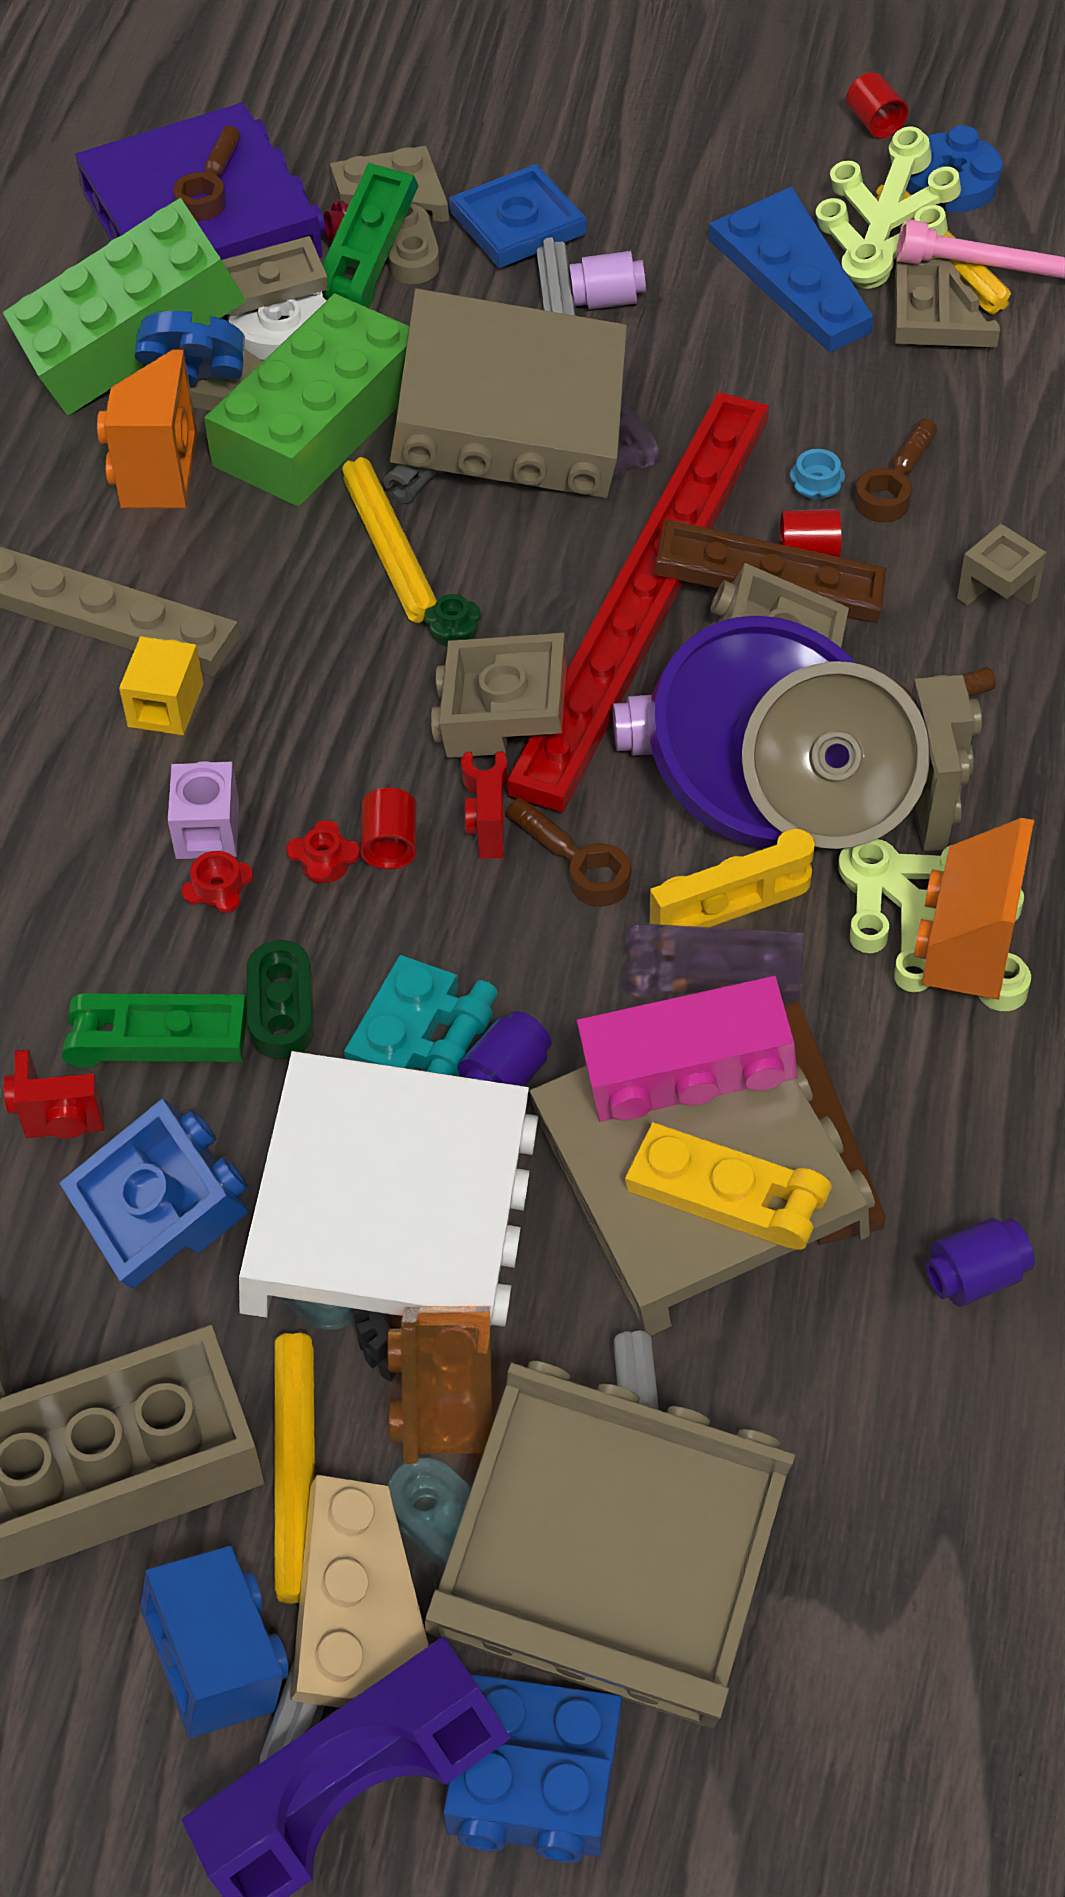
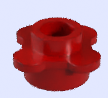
M330 820L318 822L314 829L309 831L306 836L290 840L286 847L288 858L292 861H299L303 874L309 880L316 883L337 881L346 874L349 864L355 863L360 856L358 843L347 841L339 833L338 824Z
M210 851L204 853L193 862L190 869L191 882L183 885L182 896L191 905L205 903L211 907H216L221 913L232 912L240 906L239 894L243 886L253 880L252 869L244 862L238 863L237 859L227 852Z

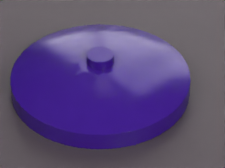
M743 616L723 620L706 627L688 639L676 651L655 685L649 708L648 729L653 757L664 782L674 797L692 816L709 829L736 842L760 848H769L777 845L778 838L783 832L772 825L760 812L751 797L744 778L742 747L746 727L762 697L771 687L790 673L822 662L841 661L855 663L844 650L824 635L799 623L769 616ZM833 745L826 753V760L833 768H842L849 761V751L844 745Z

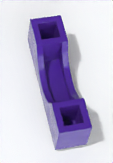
M443 1636L190 1812L181 1821L208 1878L222 1897H289L313 1880L315 1852L325 1829L335 1815L358 1794L385 1780L410 1775L428 1777L446 1785L511 1738L480 1688Z

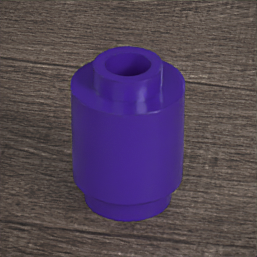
M514 1011L508 1017L498 1018L459 1062V1074L464 1078L525 1087L547 1061L546 1051L551 1046V1038L547 1030L535 1018L526 1013Z
M990 1218L932 1243L930 1249L931 1259L926 1261L925 1269L935 1293L941 1299L949 1297L955 1305L963 1307L1021 1282L1023 1273L1034 1268L1035 1258L1031 1243L1025 1231L1016 1220L1008 1218L1000 1222L995 1218Z

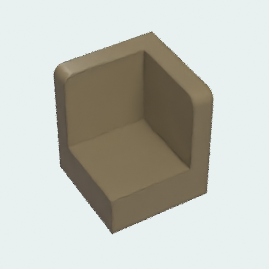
M1003 524L998 525L964 554L957 599L965 605H969L984 591L991 588L1006 599L1014 595L1026 604L1032 603L1039 594L1047 552Z

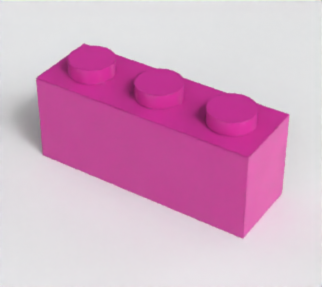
M776 976L577 1019L599 1122L615 1118L619 1120H633L646 1115L651 1110L678 1104L701 1105L719 1095L746 1089L754 1091L768 1090L780 1085L783 1081L797 1078L795 1044Z

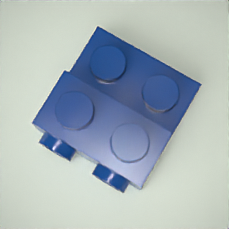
M163 1098L59 1182L119 1281L132 1289L185 1246L197 1254L200 1253L250 1212L239 1196L249 1188L246 1180L227 1158L222 1157L216 1161L208 1149V1146L217 1140L209 1125L193 1109L183 1114Z
M472 1675L471 1677L480 1688L511 1739L449 1782L444 1811L447 1834L458 1836V1841L464 1846L481 1851H500L504 1849L505 1843L535 1847L536 1853L539 1856L555 1862L576 1863L583 1859V1855L601 1857L621 1716L622 1696Z

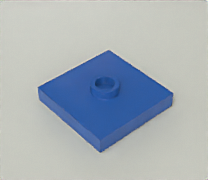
M537 164L449 197L450 213L498 268L536 254L537 249L544 245L543 240L553 237L554 242H567L587 234V218Z

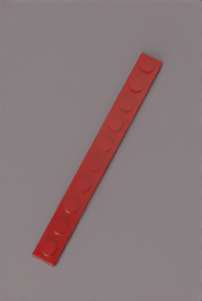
M717 392L566 671L562 733L531 735L507 780L508 796L517 799L523 798L527 802L564 813L613 719V704L622 702L684 583L682 580L653 574L664 520L668 519L709 529L713 528L768 422L769 405Z

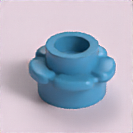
M811 449L798 457L796 465L791 469L790 480L795 483V490L801 495L812 500H822L840 491V483L845 480V473L841 467L840 459L833 452L825 449Z

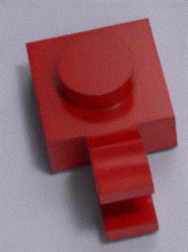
M503 751L496 752V764L489 770H479L473 766L472 752H465L461 759L463 784L468 790L477 795V798H465L466 834H478L479 859L504 858L503 789L507 783L508 771L507 758Z

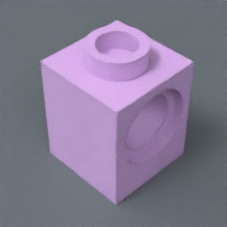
M203 761L198 763L171 764L168 825L176 859L198 858L200 855L210 851H224L237 857L239 797L233 763Z

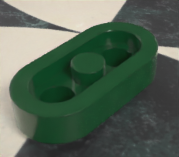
M287 940L270 941L256 948L247 961V1022L251 1042L259 1053L273 1059H287L291 1057L292 1051L302 1053L310 1045L314 1037L312 971L309 956L300 945ZM284 977L289 979L286 982L277 981L273 983V981L278 978ZM281 1029L291 1030L283 1034H274Z

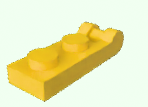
M790 829L779 836L777 845L743 857H730L717 866L688 876H676L665 881L660 886L651 888L650 928L659 945L807 892L812 878L810 863L813 861L815 842L813 837L804 830Z
M652 1122L625 1177L627 1192L794 1250H802L806 1247L814 1229L810 1221L815 1209L824 1207L832 1189L831 1182L814 1170L807 1168L792 1170ZM773 1196L787 1200L784 1209L775 1211L768 1208Z

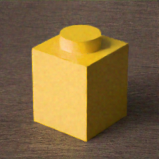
M140 636L119 687L128 727L184 736L204 684L196 644Z

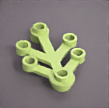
M904 127L894 134L889 144L892 166L879 201L863 184L860 166L856 162L842 161L836 164L830 171L834 192L840 196H845L869 224L865 239L849 224L846 204L841 199H826L816 208L820 230L831 234L843 248L845 254L842 258V267L851 282L859 288L871 289L887 281L894 265V259L897 258L899 234L889 239L888 237L891 229L901 225L905 219H912L914 217L916 221L935 222L928 224V228L936 229L939 236H944L947 232L948 226L945 211L937 204L950 202L959 196L961 185L959 173L956 169L941 167L934 170L928 177V187L902 200L911 175L925 170L932 160L929 138L919 128Z
M880 839L860 846L843 848L839 856V873L847 887L857 894L856 914L852 918L850 929L851 944L854 948L864 953H875L886 946L889 921L880 912L882 894H885L901 908V953L896 959L895 981L899 987L909 992H920L927 989L929 986L922 985L924 972L913 974L906 971L905 968L916 966L924 971L926 959L914 957L915 945L921 919L934 921L936 909L925 907L927 890L918 889L908 879H930L932 869L944 871L949 846L943 850L941 856L899 854L892 845ZM1022 890L1020 892L1015 921L1020 917L1024 901ZM863 928H873L879 933L867 935L860 930ZM1008 953L1004 975L1011 977V979L1003 978L999 1000L979 996L986 1006L997 1011H1012L1022 1006L1027 999L1031 982V973L1024 961L1017 955Z

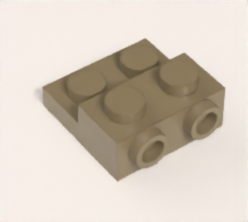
M744 563L732 583L724 580L720 584L710 609L711 613L720 616L719 622L743 616H769L793 621L824 635L840 648L849 611L847 606L747 563Z
M565 633L448 641L446 665L437 666L436 686L441 706L433 707L431 712L433 739L435 743H444L447 758L462 757L465 752H472L473 756L496 755L497 751H503L506 754L507 737L562 733L568 654Z
M963 675L914 678L911 698L924 720L928 733L930 753L927 780L921 796L913 807L923 852L944 850L948 847L952 825L959 824L961 821L960 795L962 785L968 784L969 775H972L973 772L971 740L972 736H979L981 733L982 717L978 700L969 699Z

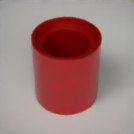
M876 72L863 74L848 89L846 95L847 106L874 137L883 139L892 136L905 124L909 114L908 105L881 74Z
M839 509L782 510L780 516V544L840 557L841 518Z
M380 788L371 791L363 798L361 856L367 864L379 869H399L409 865L415 859L416 801L408 792L398 788Z

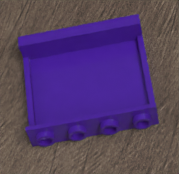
M243 102L75 153L83 195L108 238L112 241L151 217L156 211L173 203V187L176 181L186 174L205 172L204 164L222 129L225 126H233L239 130L241 139L222 176L219 177L225 189V209L213 219L196 221L221 260L310 236L319 258L323 257L320 235L326 233V225L317 204L310 205L301 179L298 175L291 176L281 149L271 146L263 122L260 119L254 120ZM200 194L190 198L198 199L209 195Z

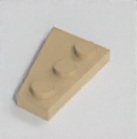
M316 1475L310 1486L290 1701L341 1708L423 1651L429 1644L389 1487Z

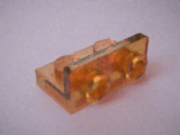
M491 1306L405 1307L401 1328L389 1329L388 1332L389 1372H402V1399L390 1400V1442L403 1443L404 1464H419L421 1454L484 1453L493 1426Z

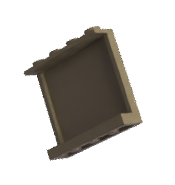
M415 288L390 462L607 498L618 454L627 324Z
M797 1064V1078L783 1081L772 1089L763 1091L746 1089L716 1096L713 1100L701 1105L678 1104L651 1110L646 1115L633 1120H619L615 1118L599 1122L587 1065L529 1090L535 1114L538 1116V1125L642 1330L650 1336L672 1326L668 1307L794 1250L627 1192L625 1177L652 1122L792 1170L807 1168L825 1176L831 1182L832 1189L824 1207L815 1209L810 1221L814 1229L807 1244L851 1224L860 1240L870 1236L868 1209L875 1206L870 1186L859 1169L849 1172L839 1155L844 1152L840 1136L828 1116L820 1119L816 1116L809 1102L813 1101L810 1085ZM773 1196L768 1208L775 1211L784 1209L787 1200Z
M530 1361L527 1367L511 1363L507 1374L506 1387L439 1588L434 1592L425 1619V1632L439 1638L444 1636L448 1641L606 1694L620 1695L624 1700L714 1729L722 1715L729 1690L727 1684L786 1476L793 1465L795 1454L780 1450L781 1443L777 1439L759 1431L741 1429L737 1435L709 1427L710 1420L703 1414L691 1409L671 1406L668 1407L666 1413L639 1404L640 1397L637 1394L620 1386L599 1384L597 1390L570 1382V1375L565 1370L545 1362Z

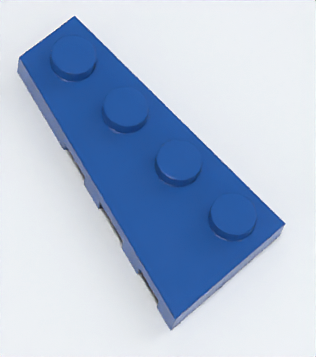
M792 186L709 223V241L829 353L872 333L873 315Z

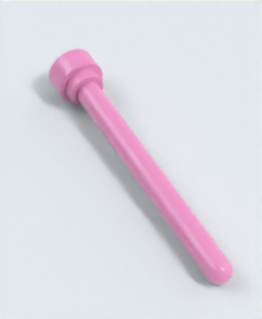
M910 219L904 220L900 230L896 254L898 262L919 265L921 260L930 261L933 256L1065 279V257L939 236L936 229L928 228L927 222Z

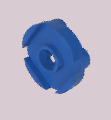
M955 126L949 133L928 135L932 154L931 163L925 170L911 175L906 191L911 195L929 186L928 177L934 170L941 167H952L959 173L961 192L956 199L945 202L946 212L970 211L989 203L995 196L996 187L1000 185L1003 162L997 150L986 141L978 139L979 134L977 130L969 126Z
M187 311L158 312L146 316L141 321V326L136 336L134 354L135 359L139 362L150 364L171 350H184L190 386L197 384L198 378L219 377L223 379H237L242 376L245 335L239 328L228 321L211 316L210 326L192 323L193 312Z

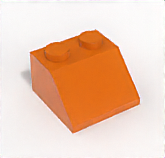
M171 350L112 386L107 411H99L98 440L101 445H108L109 449L106 456L107 482L109 485H116L121 508H186L197 427L184 350Z
M1019 818L949 846L944 871L932 869L925 907L936 909L934 921L921 919L914 951V957L926 959L922 985L999 1000L1034 820Z

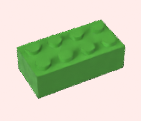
M180 197L165 208L156 211L151 217L125 234L113 239L106 246L80 263L68 268L61 275L35 292L23 297L18 303L2 313L37 375L67 416L111 389L115 384L148 365L136 360L134 355L138 329H140L141 321L146 316L164 311L193 312L192 323H201L209 326L211 316L221 318L245 303L246 299Z
M334 293L204 417L212 466L299 507L398 408L409 326Z

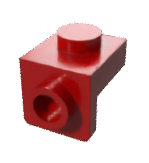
M29 1049L15 1051L14 1074L4 1076V1100L7 1113L18 1114L25 1138L47 1136L74 1138L83 1133L104 1131V1107L94 1073L38 1079Z

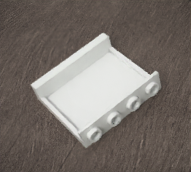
M292 1051L239 1275L240 1313L267 1318L272 1296L471 1326L480 1328L477 1350L487 1352L491 1326L505 1327L511 1285L499 1283L501 1266L515 1268L521 1227L508 1225L510 1209L524 1211L530 1170L517 1169L519 1153L532 1155L538 1116L526 1114L529 1087Z

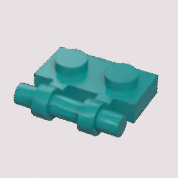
M399 955L345 1048L344 1057L347 1060L412 1070L416 1067L426 1072L460 1077L458 1064L467 1054L466 1051L475 1035L484 1033L493 1016L490 1007L498 991L491 983L478 980L475 982L469 995L456 998L454 997L458 991L456 974ZM439 1023L450 1027L443 1040L430 1041Z

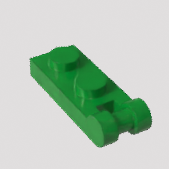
M372 163L367 164L322 265L327 275V290L322 291L324 299L328 300L335 293L362 306L370 307L375 294V284L419 187L414 175ZM347 266L357 268L353 279L343 277Z
M78 994L73 996L69 1003L67 1020L72 1025V1032L64 1037L62 1059L67 1064L79 1068H90L96 1066L100 1061L242 1062L247 1022L245 994ZM105 1024H113L112 1031H98V1029L102 1028Z

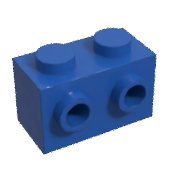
M232 1546L147 1569L145 1571L140 1610L188 1738L190 1739L275 1712L281 1682L288 1677V1661L285 1649L277 1634L267 1635L260 1617L262 1613V1598L257 1580L250 1570L241 1571Z

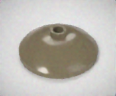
M841 661L822 662L803 667L790 673L771 687L759 701L749 719L742 747L744 778L753 801L765 818L781 832L790 829L804 830L813 837L815 847L830 849L850 848L872 842L899 825L911 812L921 796L930 764L927 729L919 709L906 691L894 680L873 668ZM836 744L844 745L849 751V761L842 768H833L826 760L828 749Z

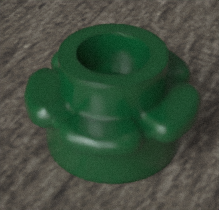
M449 594L439 598L434 606L426 609L424 614L425 623L430 625L429 630L433 639L445 647H448V641L473 639L478 627L477 621L481 619V611L478 605L456 594Z

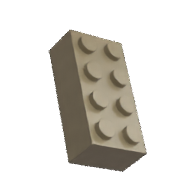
M212 1325L0 1398V1580L264 1485L256 1447Z

